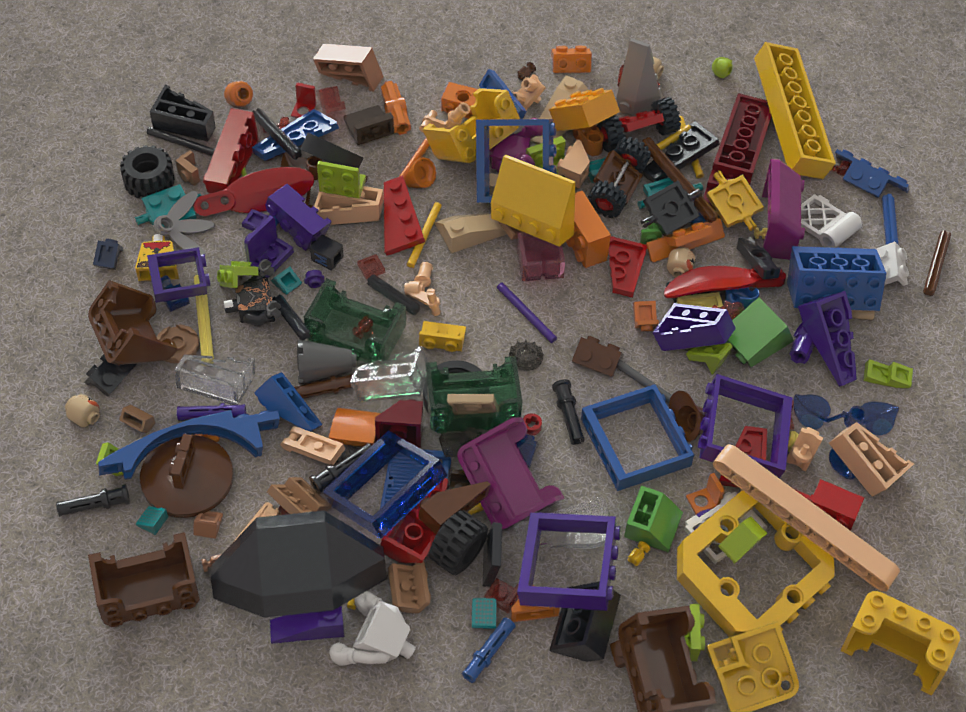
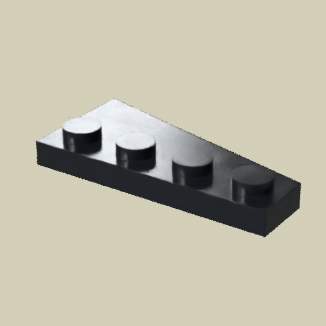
M696 121L690 125V130L684 131L679 135V140L675 144L671 143L666 147L667 151L664 154L679 170L720 145L719 139ZM654 160L643 171L644 176L651 182L668 178V175Z

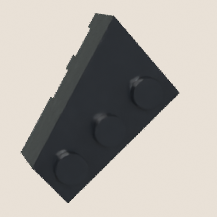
M166 84L150 110L152 126L155 129L208 142L216 128L212 110L196 101L192 102L186 99L184 94L172 91L170 86Z

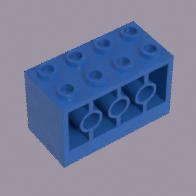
M792 246L787 286L794 308L822 297L846 291L851 310L880 311L887 273L877 249Z

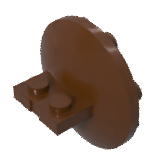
M183 434L182 437L161 444L148 454L140 471V485L147 502L153 507L166 509L168 516L178 518L195 517L200 513L204 514L214 509L225 499L233 482L232 462L226 450L217 442L199 435Z

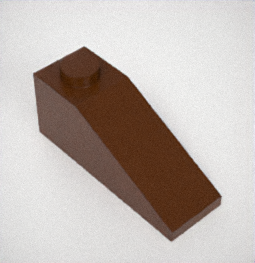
M485 481L437 492L431 498L426 497L419 506L418 518L433 533L437 534L452 515L461 510L469 512L488 496L491 484Z

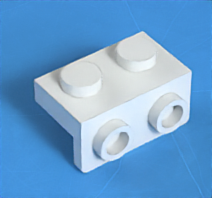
M896 242L876 248L887 273L885 285L895 281H899L903 286L908 285L907 277L909 276V271L906 267L907 253L905 249L900 248Z

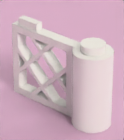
M814 194L801 204V214L808 215V219H801V227H804L805 231L818 238L824 247L837 248L862 227L861 218L858 214L853 212L844 213L831 205L829 200L821 195L816 196ZM815 202L821 208H810V205ZM811 214H822V218L811 219ZM825 214H834L837 217L826 218ZM823 224L824 227L820 230H817L816 228L812 227V225Z
M727 492L723 495L719 505L701 517L695 515L685 522V532L690 535L694 528L703 524L738 493ZM750 510L738 521L740 524L751 516L764 530L767 529V525L753 510ZM720 525L722 529H725L724 531L728 532L725 526ZM710 546L703 551L714 564L727 556L723 551L716 555Z

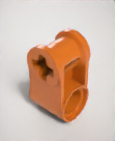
M596 124L589 128L572 129L575 139L582 142L588 155L598 156L602 153L604 135Z

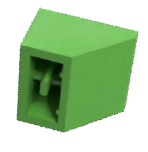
M641 486L627 521L624 537L636 542L643 541L651 547L669 553L683 512L664 493Z

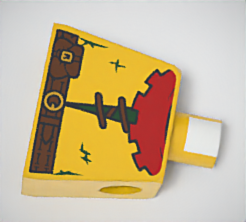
M155 234L152 237V241L141 244L135 267L138 281L151 280L147 255L174 251L172 241H165V236ZM177 265L159 267L161 280L179 279Z

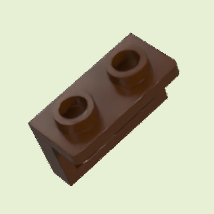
M588 336L587 339L581 337L572 362L613 377L620 358H623L624 355L619 351L620 347L610 343L606 347L599 344L600 340L592 336Z

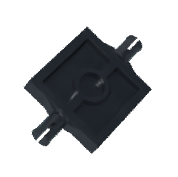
M676 181L643 200L650 216L641 220V225L644 224L643 227L646 228L655 223L665 237L700 216L694 207L693 201L702 197V192L696 189L688 194L680 182Z

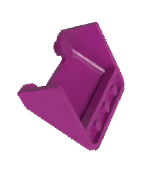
M522 417L511 418L468 442L459 449L457 454L458 461L471 485L485 481L491 484L488 496L480 503L491 524L493 522L501 523L502 529H506L530 517L531 512L538 513L565 499L561 490L554 485L539 489L516 443L522 440L527 433V426Z

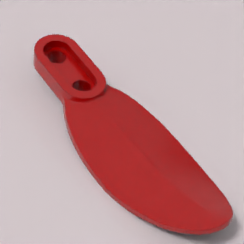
M278 167L257 171L237 179L225 190L198 197L194 202V209L201 216H208L228 210L240 213H249L252 209L259 212L267 211L265 204L268 197L288 184L303 196L312 188L314 176L311 172L297 167ZM224 196L229 199L226 205L221 203V198ZM202 202L209 204L208 209L204 210L201 208Z
M704 266L689 270L672 280L664 290V297L676 298L701 292L747 287H780L785 284L786 274L781 269L779 278L762 279L754 268L750 270L731 266Z

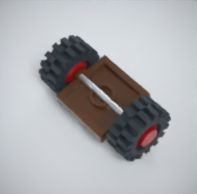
M624 137L619 140L615 149L608 153L593 180L595 184L588 195L591 205L598 211L597 214H603L604 217L608 215L609 218L614 216L616 218L620 215L624 206L628 204L643 176L641 172L644 171L651 158V152L648 151V146L644 147V142L639 143L637 138L633 140L632 137L628 139Z

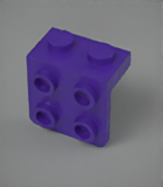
M273 216L263 220L244 240L247 262H251V266L258 267V270H260V262L267 259L272 263L271 267L274 268L275 272L294 253V247L277 237L276 222Z

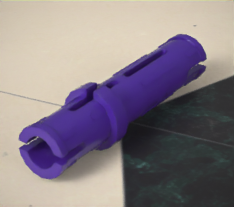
M220 403V405L177 406V420H190L231 410L233 418H236L241 414H246V405H226L225 403Z

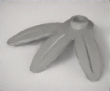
M191 191L180 198L167 215L157 217L154 221V228L160 235H169L170 239L180 249L199 247L200 255H206L199 245L182 234L201 233L215 227V224L208 220H179L190 210L198 196L196 191Z

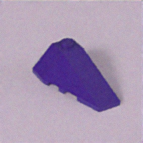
M846 291L798 306L804 328L837 384L843 386L857 380L855 353L851 351V339H854L853 332H850L849 319H852V311Z

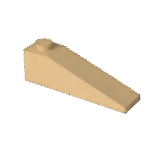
M566 75L556 88L539 119H552L549 109L555 106L556 101L561 99L568 100L571 94L578 91L582 93L589 89L583 82ZM568 130L556 131L553 139L562 136ZM543 136L533 137L531 142L541 144L543 143Z
M491 213L451 216L435 222L451 254L507 235L499 222L491 219Z

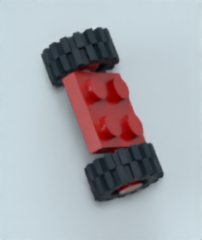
M666 97L653 101L651 111L649 112L641 111L635 113L636 116L621 118L615 114L597 123L596 126L604 135L603 149L606 152H611L615 149L619 140L625 137L623 132H630L656 124V129H658L661 135L680 130L681 123L679 121H681V117H679L680 112L677 111V104L675 105V101L671 97Z

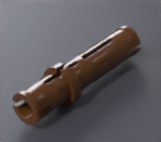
M355 373L336 378L332 376L330 377L331 379L295 386L294 388L304 399L332 392L337 394L338 391L358 386Z

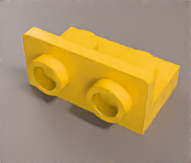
M423 321L422 330L419 333V346H424L427 349L439 348L449 352H462L466 326Z

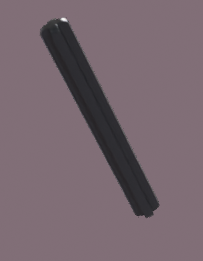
M260 108L252 111L255 120L294 160L302 157L301 149Z

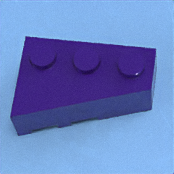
M286 184L268 197L265 206L268 213L273 217L275 216L280 222L281 228L285 232L290 233L295 244L307 251L310 249L313 241L317 240L322 234L326 235L332 221L329 218H321L317 214V208L314 206L312 208L308 207L304 203L305 198Z

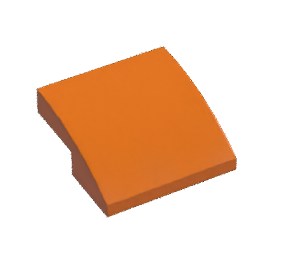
M337 408L328 438L345 445L360 447L369 443L374 448L376 439L375 417L380 413Z

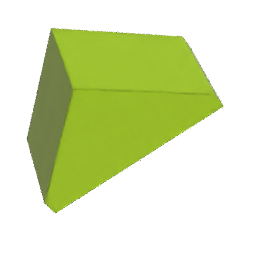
M750 516L741 522L718 547L735 564L768 533Z

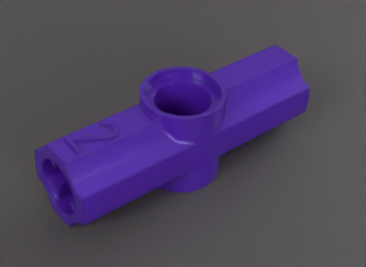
M802 322L793 335L796 339L789 354L791 360L795 363L805 364L809 360L815 345Z

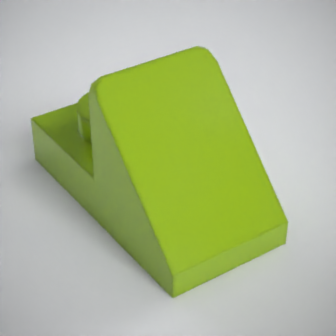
M731 343L693 347L686 355L689 361L706 362L713 375L725 362L732 349Z

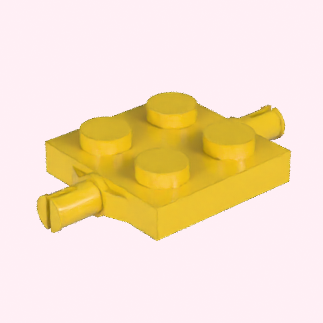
M721 171L716 172L714 177L719 185L707 192V198L726 227L729 228L737 223L744 222L749 231L756 229L757 225L751 217L763 211L764 206L745 177L741 175L735 179L726 180Z

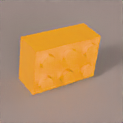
M599 88L582 93L578 91L571 94L568 100L561 99L556 101L555 106L550 108L549 112L553 123H555L556 131L589 128L619 113L620 110L612 89L604 90Z

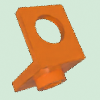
M715 473L709 475L706 488L688 494L686 498L697 515L703 510L713 509L719 505L725 490ZM697 496H703L707 499L708 504L704 507L697 506L694 499Z

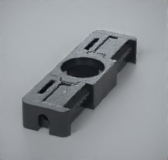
M748 237L747 239L738 238V251L762 279L779 278L781 267H777L773 263L771 255L764 247H760L755 242V237Z

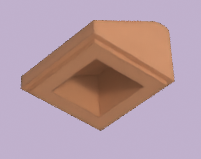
M208 511L204 514H198L194 520L193 534L195 536L216 539L223 513Z

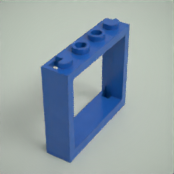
M553 119L476 120L477 203H491L492 196H490L489 126L543 125V169L556 174V165H553V157L556 156V144H553V136L556 135V129Z
M656 384L582 408L581 421L617 491L692 466L693 458L695 457L692 452L693 447L687 443L683 428L677 425L673 410L668 408L664 394L661 395ZM650 403L678 456L626 474L598 420Z

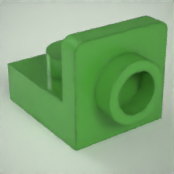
M655 223L641 230V244H646L649 241L662 237V233Z

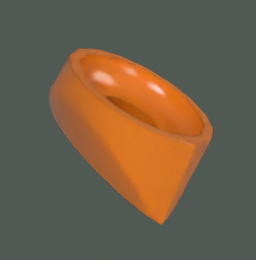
M425 157L417 159L407 174L406 186L411 188L430 187L436 179L434 163Z

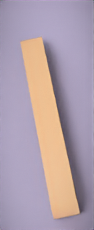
M727 444L714 460L713 466L720 474L874 588L884 592L888 591L900 572L899 567L737 447Z

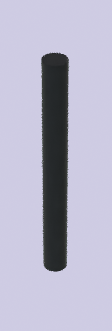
M152 127L147 128L148 135L210 156L214 154V148Z

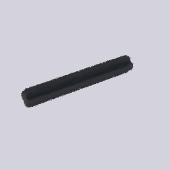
M280 294L277 297L274 296L272 300L281 305V308L278 310L299 339H310V330L286 299Z

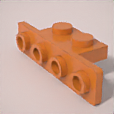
M717 218L712 223L708 221L695 223L687 229H678L665 237L647 242L650 261L656 262L668 258L670 252L678 247L693 249L724 238L722 221L720 218Z

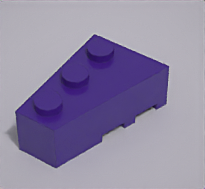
M674 303L653 331V335L661 350L669 351L725 344L736 327L727 309Z

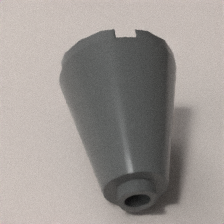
M307 340L297 341L299 384L352 372V367H356V354H352L350 349Z

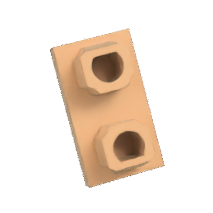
M532 74L530 78H524L518 92L512 93L527 111L534 102L539 103L541 101L540 95L546 88L539 81L537 75Z
M807 427V429L802 428L787 457V463L797 465L806 472L823 440V437L819 436L820 433L810 427Z

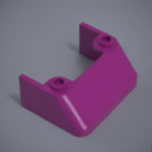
M779 159L770 160L762 191V197L768 198V228L763 247L772 258L790 260L792 246H798L799 241L804 239L805 228L801 227V192L804 190V180H801V176Z

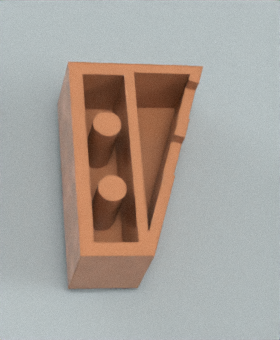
M323 44L313 58L320 74L338 80L344 78L353 81L352 85L358 86L361 84L369 87L368 90L373 92L384 77L372 47Z

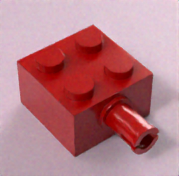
M820 479L814 494H811V496L796 490L850 531L864 501V497Z

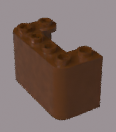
M185 532L174 534V540L170 545L167 542L162 543V550L116 560L115 555H111L110 560L101 557L100 552L88 555L96 605L105 625L119 627L124 622L132 620L143 621L149 616L157 614L163 616L170 614L173 610L181 608L188 610L196 606L200 601Z
M689 606L638 612L619 625V642L638 712H701L716 704L714 688L706 681L699 683L696 681L697 674L693 669L690 649L684 637L691 633L695 625V619Z

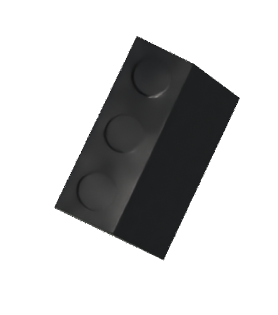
M600 581L567 588L599 590ZM613 589V598L608 601L607 610L561 608L549 651L585 662L603 660L621 595Z

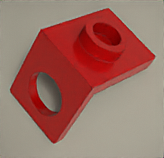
M296 83L297 102L291 117L300 118L303 116L297 112L299 108L305 107L309 111L315 109L317 104L315 86Z

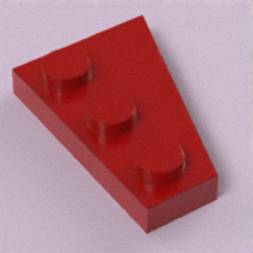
M610 237L608 255L612 293L633 298L647 252L646 244Z

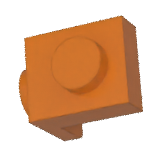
M636 301L633 303L635 328H641V331H653L654 327L659 325L656 315V301Z

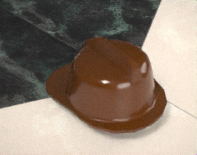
M676 391L673 393L669 401V409L673 410L677 425L683 428L686 441L692 442L697 436L703 434L700 426L702 419L705 417V412H703L702 407L695 404L687 392Z

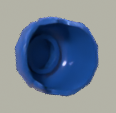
M749 287L726 290L725 293L728 305L740 312L744 311L760 296L759 289L755 288L751 291Z

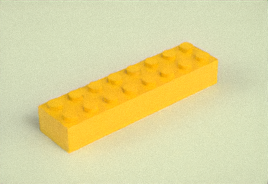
M765 42L754 57L786 164L799 175L824 179L836 163L799 50Z

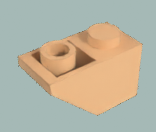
M577 139L573 146H569L565 158L559 160L556 168L558 175H564L566 178L575 181V187L580 188L588 176L590 164L580 140Z

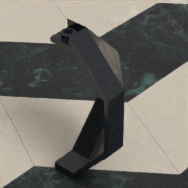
M323 510L256 518L211 565L210 579L213 599L267 618L335 610L387 580L383 546Z

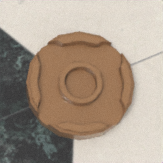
M182 324L172 328L169 326L164 328L157 336V339L160 341L166 338L172 339L178 348L174 356L166 360V362L183 363L194 357L199 349L197 333L189 326Z

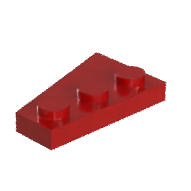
M745 426L735 447L747 455L766 460L767 428ZM721 475L719 482L723 486L738 487Z

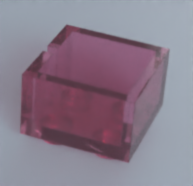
M525 232L517 233V254L522 281L541 280V276H545V279L564 278L565 258L562 245L559 247Z

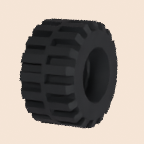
M143 145L141 148L138 146L135 150L128 151V155H124L123 161L120 162L124 187L131 196L135 195V198L146 197L174 185L175 176L172 160L167 151L164 152L162 148L157 149L153 145L151 147Z
M465 510L458 511L443 524L431 544L429 558L453 576L458 575L469 567L480 553L488 535V526Z

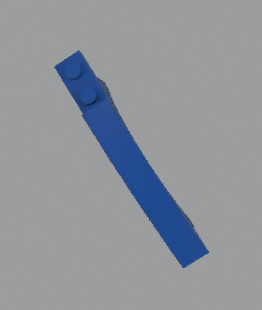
M228 410L181 422L153 432L98 462L99 476L123 472L124 480L132 479L141 461L152 450L169 440L182 437L183 434H206L222 437L242 446L254 457L262 456L263 444L260 431L277 429L280 420L278 411L265 410L259 414H241L233 418L232 411Z

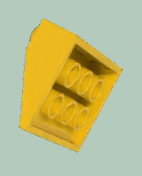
M504 155L491 199V219L560 247L574 235L575 181Z

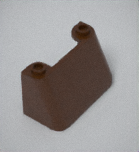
M111 280L104 286L88 312L89 321L106 360L115 365L166 361L173 357L178 349L175 342L169 338L163 341L158 340L149 322L157 311L153 296Z

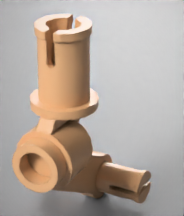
M464 102L460 103L455 110L448 113V120L446 122L436 119L437 112L431 110L423 118V123L419 130L423 132L422 129L428 124H434L436 128L445 129L461 125L462 119L470 112V107Z
M422 262L414 281L405 283L404 292L406 296L428 305L431 308L432 315L438 316L441 312L439 308L440 300L436 296L435 290L431 288L425 292V287L431 284L430 276L433 267L429 262Z

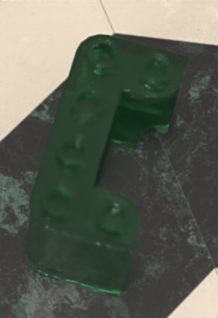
M326 278L304 315V324L310 330L309 333L311 335L310 339L307 340L350 349L352 354H356V361L366 362L374 368L384 367L406 327V305L396 302L392 309L386 305L384 310L354 301L347 298L346 291L342 290L340 293L335 288L336 281Z
M516 356L504 357L505 362L499 367L497 364H493V368L490 371L448 373V367L440 370L437 367V362H426L425 386L431 430L439 434L451 431L490 430L511 418L521 417L523 401ZM447 394H494L499 406L498 412L453 414L452 406L447 403Z

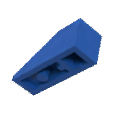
M282 372L271 376L254 392L259 402L267 410L278 411L279 417L302 429L311 432L323 425Z

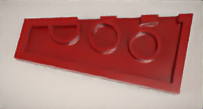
M403 175L384 182L385 254L388 256L425 243Z

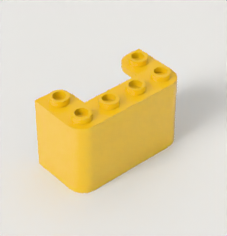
M480 88L473 93V96L476 97L475 104L470 106L473 116L464 123L456 125L451 129L436 128L434 124H428L422 130L434 156L439 160L471 163L475 161L476 120L520 119L508 90ZM489 126V150L516 131L519 126Z
M872 591L865 597L840 651L852 656L857 650L863 649L868 652L871 643H874L917 664L913 675L921 679V691L932 696L948 670L959 644L960 635L953 626L882 592Z

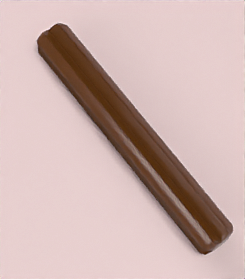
M942 230L938 237L923 289L925 295L933 296L936 291L951 238L949 231Z

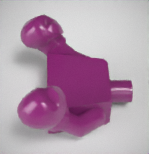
M543 125L524 126L522 131L509 135L489 150V157H492V168L499 172L504 155L535 166L534 160L526 154V149L530 147L533 137L543 136Z

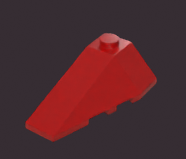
M430 469L426 471L382 536L380 545L384 548V555L399 563H423L429 554L436 534L418 518L419 506L426 497L431 498L437 492L446 491L448 479Z

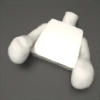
M366 591L354 598L356 608L366 616V620L353 647L349 648L345 644L335 643L330 647L329 651L332 662L339 666L356 663L385 664L397 658L399 654L409 659L414 653L415 646L406 641L410 627L405 623L399 608L383 602L381 598Z

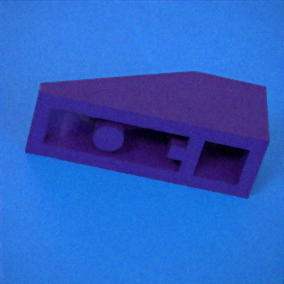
M342 606L335 610L285 615L271 619V644L344 637Z

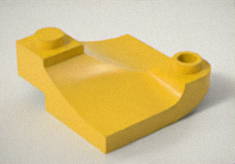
M778 622L705 645L730 712H751L789 699L798 692L799 680ZM784 680L789 682L787 690L781 688V683Z

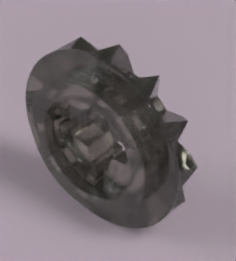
M527 340L521 343L517 341L514 346H511L509 352L511 364L523 371H530L539 367L544 356L541 346H537L535 341L530 343ZM525 350H527L529 354L527 360H525L524 357Z

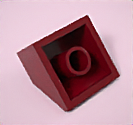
M414 399L399 400L375 417L376 445L421 448L423 401Z

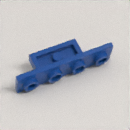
M838 149L835 151L837 158L851 164L843 177L844 181L877 198L881 196L888 183L908 193L909 184H907V180L899 176L895 178L881 167L876 169L871 166L869 161L863 158L858 160L853 157L854 155L845 149L843 151Z

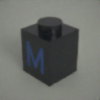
M323 234L310 245L311 261L331 271L344 257L343 245Z

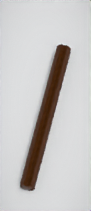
M646 137L641 141L645 143L644 147L648 146V151L651 152L650 156L674 183L679 181L688 194L696 190L650 137ZM703 197L693 201L695 208L709 223L717 220L718 214Z

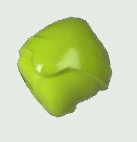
M718 57L713 61L712 71L717 77L724 79L731 74L733 69L731 59Z

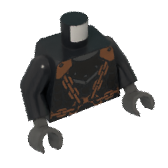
M267 259L262 260L259 264L260 270H258V275H253L235 288L236 299L224 301L225 312H239L241 323L260 327L267 322H275V318L281 316V312L278 310L281 308V305L276 301H272L268 277L266 278L265 276H270L274 273V268L271 267L272 263Z

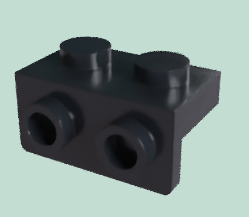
M103 354L100 357V360L103 362L98 367L95 364L86 373L88 378L84 383L88 385L91 382L108 397L137 363L115 365L109 363Z

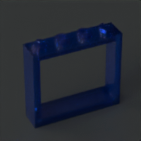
M387 431L323 491V494L334 509L382 539L448 475L439 459L394 433ZM399 452L424 466L415 477L373 516L348 501Z

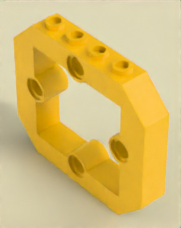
M743 490L688 535L677 547L678 582L729 637L775 622L779 623L782 631L781 625L785 621L790 624L800 615L797 610L801 607L806 610L815 601L813 596L817 592L822 595L831 587L828 582L835 576L833 556ZM754 507L777 531L774 536L777 547L784 551L794 549L813 569L796 585L793 584L785 587L776 597L775 604L758 619L737 599L740 592L737 581L730 577L719 579L698 556L714 541L721 543L739 525L738 521ZM720 525L725 526L728 532L722 530ZM786 533H789L793 539L788 538ZM721 589H725L729 596L722 594ZM787 596H790L794 600V603H791L787 599Z

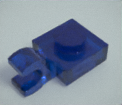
M168 275L161 277L163 290L182 287L180 283L174 286ZM189 298L164 301L169 311L172 312L190 304Z

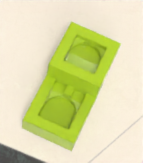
M869 359L865 363L863 381L894 388H910L912 385L913 368L896 362H892L888 366Z

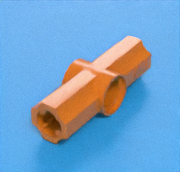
M387 81L381 86L385 113L391 112L394 117V133L399 135L406 134L411 130V124L407 115L404 97L401 98L397 83Z

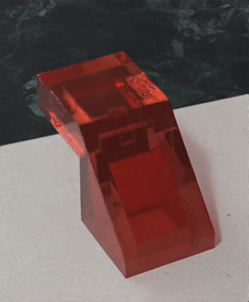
M337 86L316 90L324 113L346 109L344 101L340 100Z

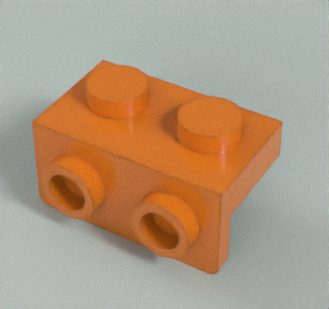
M580 45L575 46V48L557 46L556 49H551L554 73L591 72L592 54L586 46Z

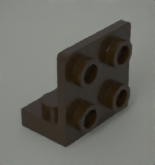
M380 105L343 116L357 145L394 134V117L391 112L384 114Z

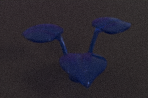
M795 394L793 399V408L797 419L801 424L812 429L821 428L824 421L831 422L844 418V424L847 428L857 422L860 425L865 424L866 429L874 435H885L893 428L899 411V407L893 404L867 402L861 407H851L848 413L843 411L839 415L827 418L831 413V408L828 401L823 397L814 394ZM831 448L829 462L833 469L846 479L856 478L839 455Z

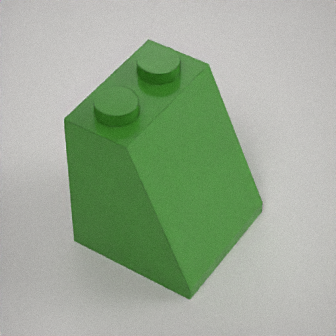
M758 297L732 320L736 329L726 343H731L732 348L737 352L735 356L743 365L747 362L750 367H753L794 342L788 326Z

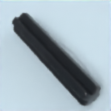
M372 274L367 279V284L410 314L416 315L420 311V304L375 274Z

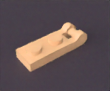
M296 426L292 427L289 431V437L284 438L280 444L283 449L289 452L294 451L329 465H334L345 450L343 443Z

